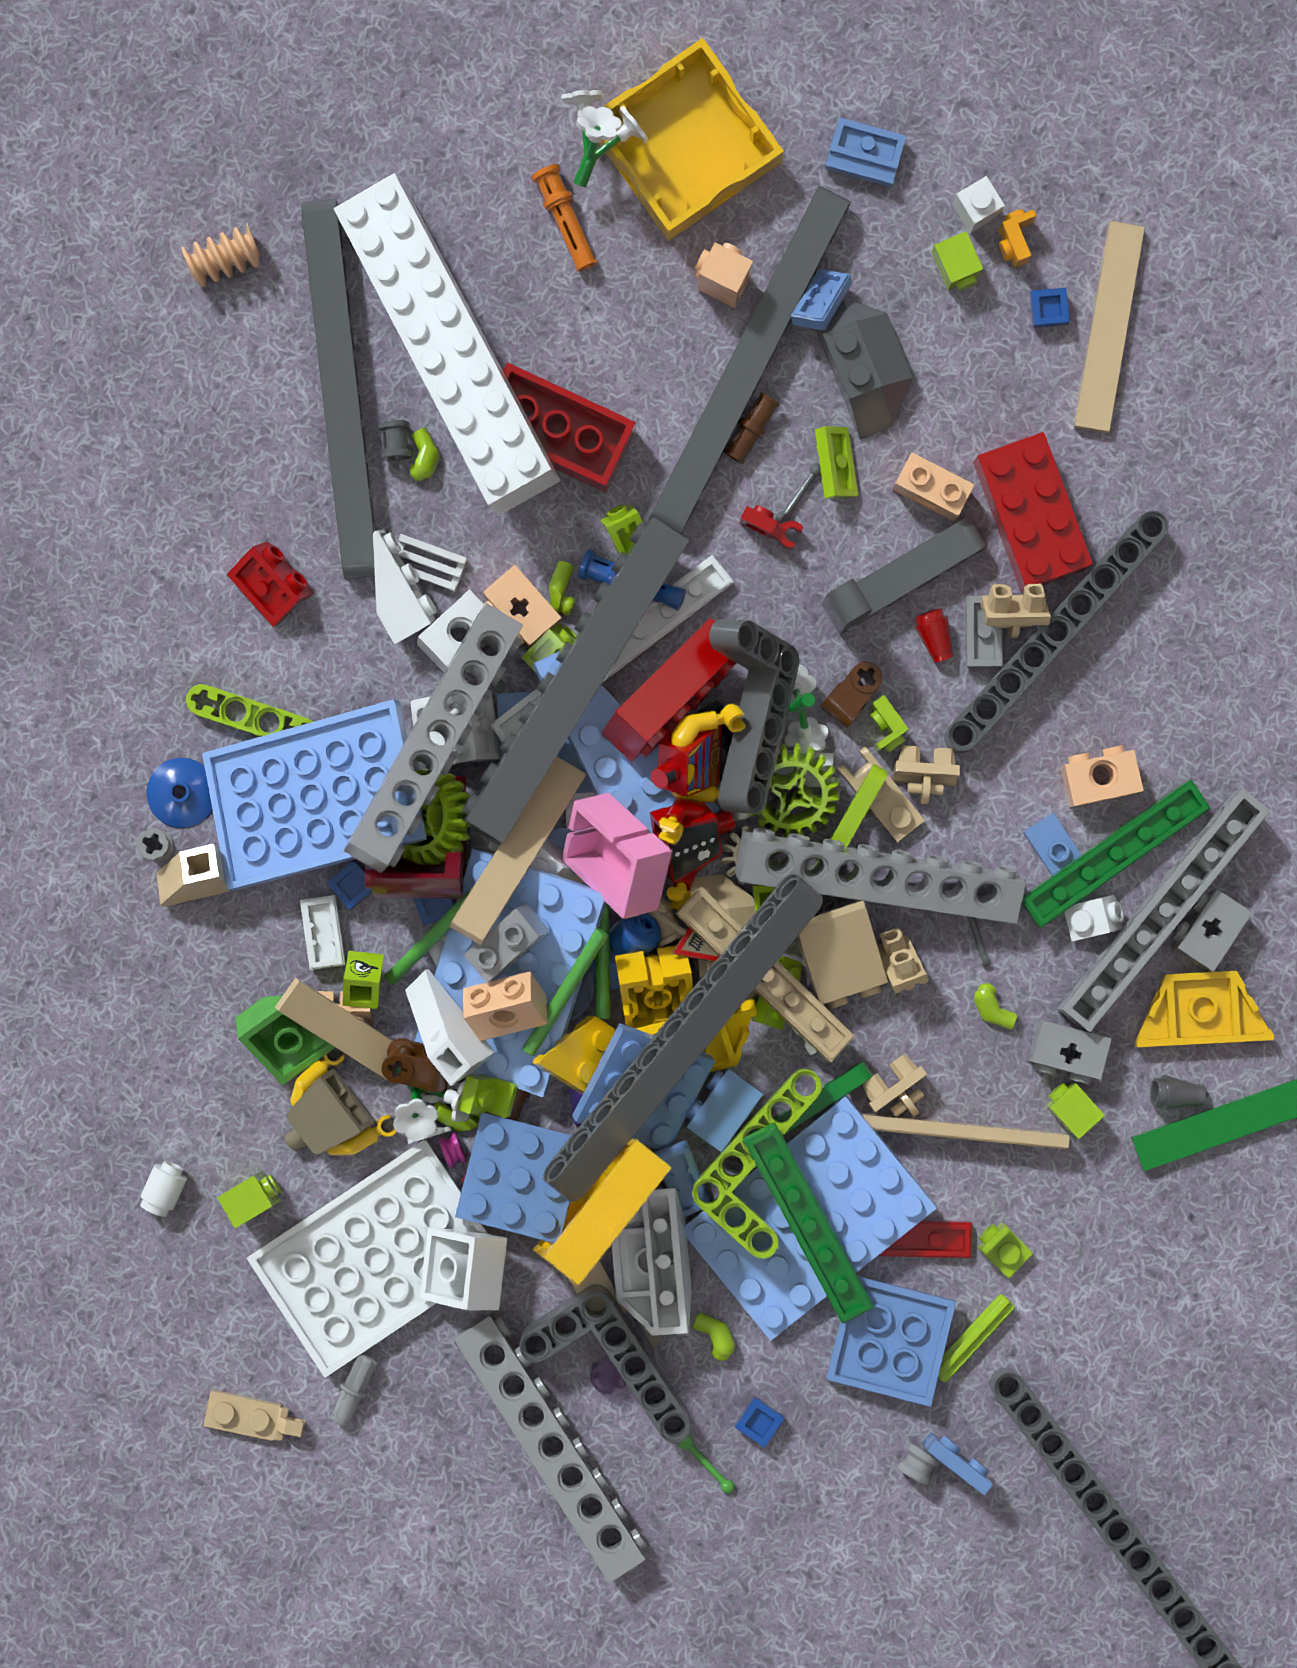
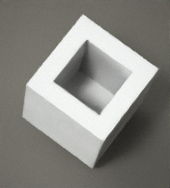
M987 176L957 193L952 203L970 234L999 217L1005 206Z

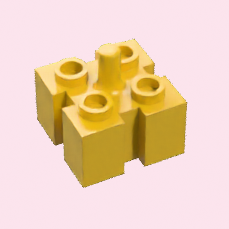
M676 946L657 949L658 955L650 953L645 958L643 951L615 956L626 1026L639 1028L667 1021L693 989L688 957L673 955L672 953Z

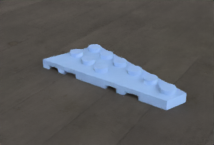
M559 652L532 664L540 682L547 672L554 674L560 662L555 660ZM600 685L569 735L568 740L584 773L587 774L586 777L595 795L610 793L648 828V834L652 833L650 812L672 806L677 798L672 796L670 791L656 787L651 780V772L658 767V746L648 757L644 758L640 754L631 763L601 734L615 711L621 705ZM704 802L713 813L721 810L714 802Z

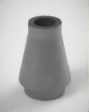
M1162 1075L1161 1078L1155 1077L1151 1082V1104L1159 1106L1161 1110L1194 1105L1203 1106L1205 1102L1206 1089L1204 1085L1194 1084L1168 1075Z

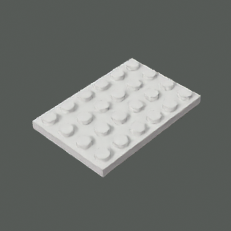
M424 1139L246 1258L324 1378L436 1304L420 1299L428 1227L489 1234L483 1224L455 1217L461 1190L427 1139Z

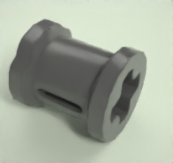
M392 420L378 424V428L383 434L384 445L381 460L411 459L413 456L412 451L408 450L407 429L410 428V422L406 420Z

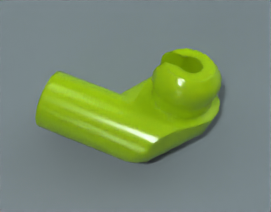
M426 427L411 434L419 450L415 464H412L409 468L411 477L416 481L430 478L434 474L440 459V453Z
M558 561L549 583L550 605L557 613L560 612L567 616L572 613L575 605L573 597L565 596L574 567L568 562Z
M980 984L974 993V1003L980 1017L984 1021L1012 1030L1017 1014L999 1007L995 996L997 990L992 984Z
M440 1101L434 1104L433 1107H435L438 1113L436 1120L448 1127L451 1126V1129L463 1132L478 1128L481 1113L470 1114L465 1122L460 1121L457 1123L452 1121L453 1110L451 1107Z
M698 1312L692 1328L710 1335L713 1345L711 1353L716 1360H728L735 1350V1342L729 1326L725 1322Z

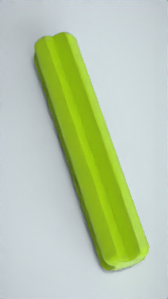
M999 1294L943 1354L938 1375L942 1382H948L1012 1313L1015 1306L1004 1295Z

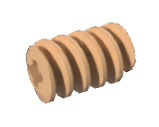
M246 223L245 235L237 227L233 228L232 240L224 232H221L220 244L218 245L210 237L206 238V249H203L197 242H193V254H190L183 246L181 247L193 279L202 288L207 286V275L215 283L219 282L220 270L228 278L233 277L234 265L241 273L246 272V261H249L255 269L259 267L260 254L248 223Z

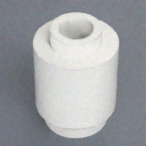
M164 1161L162 1165L154 1164L141 1193L143 1200L140 1206L152 1214L166 1217L169 1210L174 1209L186 1183L187 1177L182 1174L183 1168L170 1161Z

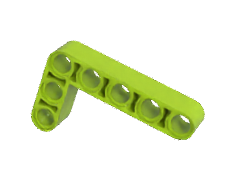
M802 1068L792 1073L693 1185L692 1195L695 1203L756 1258L765 1259L775 1254L779 1241L774 1228L733 1192L756 1166L743 1138L751 1130L762 1129L773 1122H776L782 1135L786 1133L821 1092V1080L810 1069ZM802 1075H809L815 1081V1088L808 1095H801L795 1090V1082ZM777 1102H785L791 1107V1115L786 1121L779 1122L771 1117V1108ZM728 1156H737L742 1160L743 1168L741 1172L736 1175H729L723 1170L722 1163ZM707 1182L715 1184L719 1189L718 1197L710 1202L702 1200L698 1194L700 1186ZM732 1207H739L746 1214L744 1222L738 1226L730 1225L725 1220V1213ZM764 1231L771 1235L772 1244L769 1248L758 1250L752 1245V1238L757 1232Z

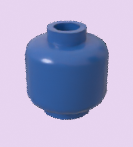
M649 913L626 919L621 917L609 932L611 948L616 955L643 951L644 958L648 957L661 940L659 923Z

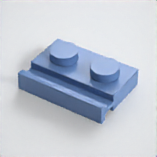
M839 117L825 169L892 188L906 135Z
M930 1432L922 1443L925 1449L985 1496L993 1485L987 1476L990 1471L975 1458H972L970 1461L966 1460L959 1454L961 1448L945 1435L939 1439Z

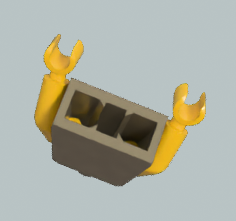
M327 1053L321 1061L317 1060L296 1079L290 1098L292 1108L286 1115L293 1129L285 1135V1141L293 1151L298 1152L307 1145L315 1155L324 1151L332 1156L355 1155L376 1143L379 1136L390 1137L397 1132L395 1129H392L390 1132H383L381 1129V1123L385 1119L392 1117L391 1115L381 1116L377 1120L376 1126L371 1128L370 1125L374 1121L334 1068L328 1071L330 1066L338 1067L343 1064L345 1053L337 1061L329 1060Z

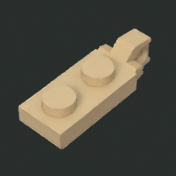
M212 1389L203 1426L270 1441H282L284 1434L301 1437L306 1420L288 1417L289 1408L283 1407L279 1403Z

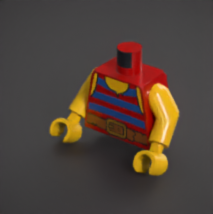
M729 704L722 709L721 714H716L715 711L699 714L691 713L684 716L678 725L658 745V767L651 772L653 784L658 788L670 791L675 798L712 803L715 799H719L720 787L715 788V785L720 783L722 724H726L732 732L742 731L746 726L742 719L738 718L745 716L742 710L734 704Z

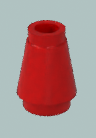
M942 608L916 616L917 625L914 628L932 657L933 662L937 663L952 658L954 655L952 652L948 615L944 616Z

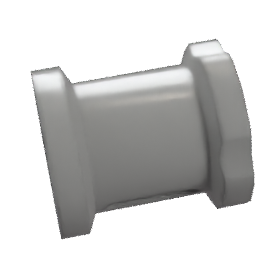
M150 828L141 832L136 843L143 857L155 861L168 858L174 847L170 834L157 828ZM159 835L158 841L163 844L161 851L154 850L151 853L152 847L148 845L149 839H157Z

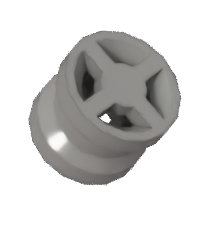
M910 1442L907 1448L908 1455L904 1460H900L897 1468L912 1479L928 1486L931 1481L930 1473L933 1468L939 1467L941 1462L926 1449Z

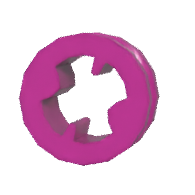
M456 1132L451 1133L449 1139H444L443 1137L438 1139L450 1168L455 1166L456 1161L467 1162Z

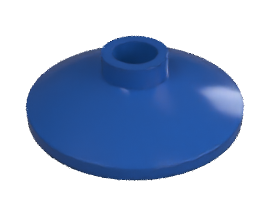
M189 758L171 759L161 764L151 775L146 793L148 805L155 817L164 824L175 828H188L201 823L212 812L205 766L200 762ZM177 786H184L186 789V795L181 799H177L174 796V790Z

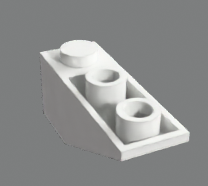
M381 529L373 533L376 610L393 643L397 644L435 622L436 619L433 614L437 613L429 596L427 594L422 596L416 585L419 579L409 563L405 565L398 552L401 551V547L395 536L391 532L387 534L385 529Z
M426 969L405 990L428 1058L450 1086L475 1072L495 1053L486 1040L480 1041L464 1020L463 1011L429 969Z

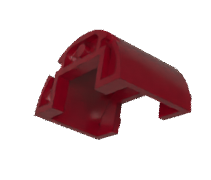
M455 776V781L465 784L463 792H466V776ZM432 835L426 836L427 840L424 842L428 844L434 840V837ZM461 840L464 850L446 852L445 861L439 865H419L414 861H408L403 858L402 854L394 867L388 865L381 873L371 867H366L365 888L372 889L374 898H462L463 880L466 873L467 840Z

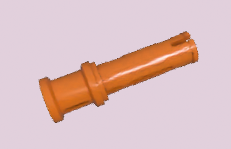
M552 164L532 174L531 179L533 183H537L545 200L543 203L544 209L552 212L576 266V271L581 272L596 265L598 262L592 253L571 205L573 194L571 191H567L559 172L562 169L559 164Z

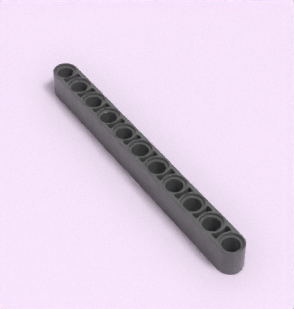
M819 186L669 477L649 520L654 517L682 535L685 524H688L699 502L698 499L701 493L704 492L715 471L714 468L717 461H720L733 430H736L749 399L752 398L762 379L761 376L764 369H767L778 347L777 344L780 338H783L792 320L791 315L809 286L812 276L815 275L825 255L824 252L827 246H830L841 224L840 221L850 206V200L822 186Z
M337 199L303 202L301 203L341 564L344 579L349 580L375 576L373 523L375 521L372 498L369 495L371 486L368 463L365 460L367 451L364 429H362L361 425L363 416L360 394H358L357 390L359 381L357 364L353 355L355 346L353 329L349 320L351 311L349 294L346 291L345 285L347 276L345 259L342 257L341 250L343 248L341 224L338 222V216L333 209L338 206Z
M788 875L779 883L548 1164L543 1173L544 1182L567 1200L576 1202L588 1192L818 912L823 902L822 896L799 875Z
M1010 1368L996 1370L990 1379V1389L1198 1665L1201 1668H1242L1022 1377ZM1006 1377L1015 1378L1016 1387L1014 1391L1010 1394H1001L998 1388L1000 1381ZM1027 1406H1034L1038 1410L1037 1418L1031 1423H1024L1020 1419L1021 1411ZM1049 1435H1057L1059 1437L1058 1447L1050 1452L1044 1451L1042 1448L1043 1440ZM1071 1464H1079L1081 1466V1473L1075 1480H1067L1064 1477L1065 1469ZM1101 1493L1103 1495L1102 1504L1096 1509L1087 1508L1086 1501L1089 1495ZM1123 1522L1125 1529L1122 1535L1116 1538L1109 1537L1108 1529L1111 1524ZM1145 1551V1562L1140 1566H1132L1130 1558L1133 1553ZM1167 1580L1168 1588L1166 1592L1161 1595H1154L1152 1588L1155 1582ZM1189 1609L1190 1617L1185 1623L1177 1624L1174 1622L1175 1614L1179 1610ZM1211 1638L1212 1645L1208 1651L1204 1653L1196 1651L1197 1643L1201 1639Z

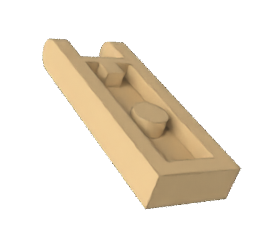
M866 747L862 748L859 752L868 763L854 774H851L849 769L843 764L837 768L855 792L859 789L873 764L882 768ZM887 775L869 809L894 841L898 843L925 820L890 776Z

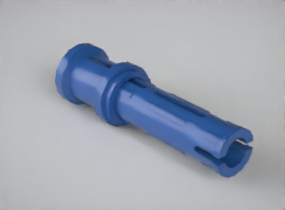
M589 549L580 565L578 578L581 580L588 578L599 583L606 582L609 584L616 574L611 570L615 561L596 556L595 551ZM663 583L652 601L679 611L686 595V589Z

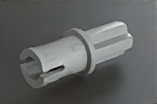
M366 1354L358 1355L346 1382L341 1383L340 1388L342 1391L333 1411L329 1415L330 1419L336 1423L350 1426L361 1398H366L367 1396L365 1389L377 1365V1361Z

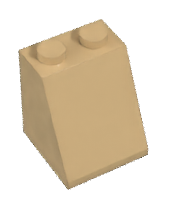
M864 900L813 917L796 937L816 999L821 1004H827L828 1010L847 1004V996L859 992L862 998L882 992L880 985L888 983Z

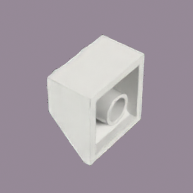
M428 1227L420 1299L464 1310H499L507 1238L478 1232Z

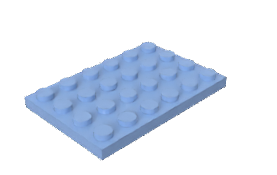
M395 699L202 753L227 890L236 891L356 859L344 852L343 849L407 739L400 701ZM401 791L395 793L398 803L403 806L411 805L410 797L406 793ZM420 808L417 815L422 817V812ZM423 818L412 836L405 834L400 843L401 846L427 840ZM378 822V829L381 834L387 837L394 835L393 828L389 823Z
M478 847L473 848L463 880V896L471 887H474L495 853ZM530 866L491 930L513 910L528 904L549 928L550 932L504 973L491 981L531 971L547 995L548 1007L596 928H599L606 902L603 900L601 893L589 886ZM451 928L447 932L434 976L463 1011V988L486 983V981L464 956L476 942ZM582 979L535 1056L529 1055L522 1049L534 1028L487 1039L486 1042L495 1053L475 1073L486 1074L517 1084L518 1089L540 1097L546 1096L552 1075L534 1065L533 1061L538 1055H545L557 1045L556 1041L566 1034ZM418 1029L415 1042L423 1043Z
M847 1095L787 1142L856 1272L937 1209L934 1201L880 1135L867 1122ZM756 1167L740 1182L733 1192L774 1228L779 1241L775 1254L765 1259L756 1258L751 1255L704 1211H701L685 1225L686 1238L771 1341L827 1295L758 1167ZM732 1207L725 1213V1220L733 1226L742 1224L746 1217L743 1209L739 1207ZM764 1231L757 1232L752 1238V1245L758 1250H765L772 1244L771 1235Z

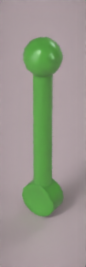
M689 1435L684 1441L679 1442V1446L684 1450H689L721 1484V1490L724 1493L730 1494L734 1491V1482L726 1480L693 1445V1439Z

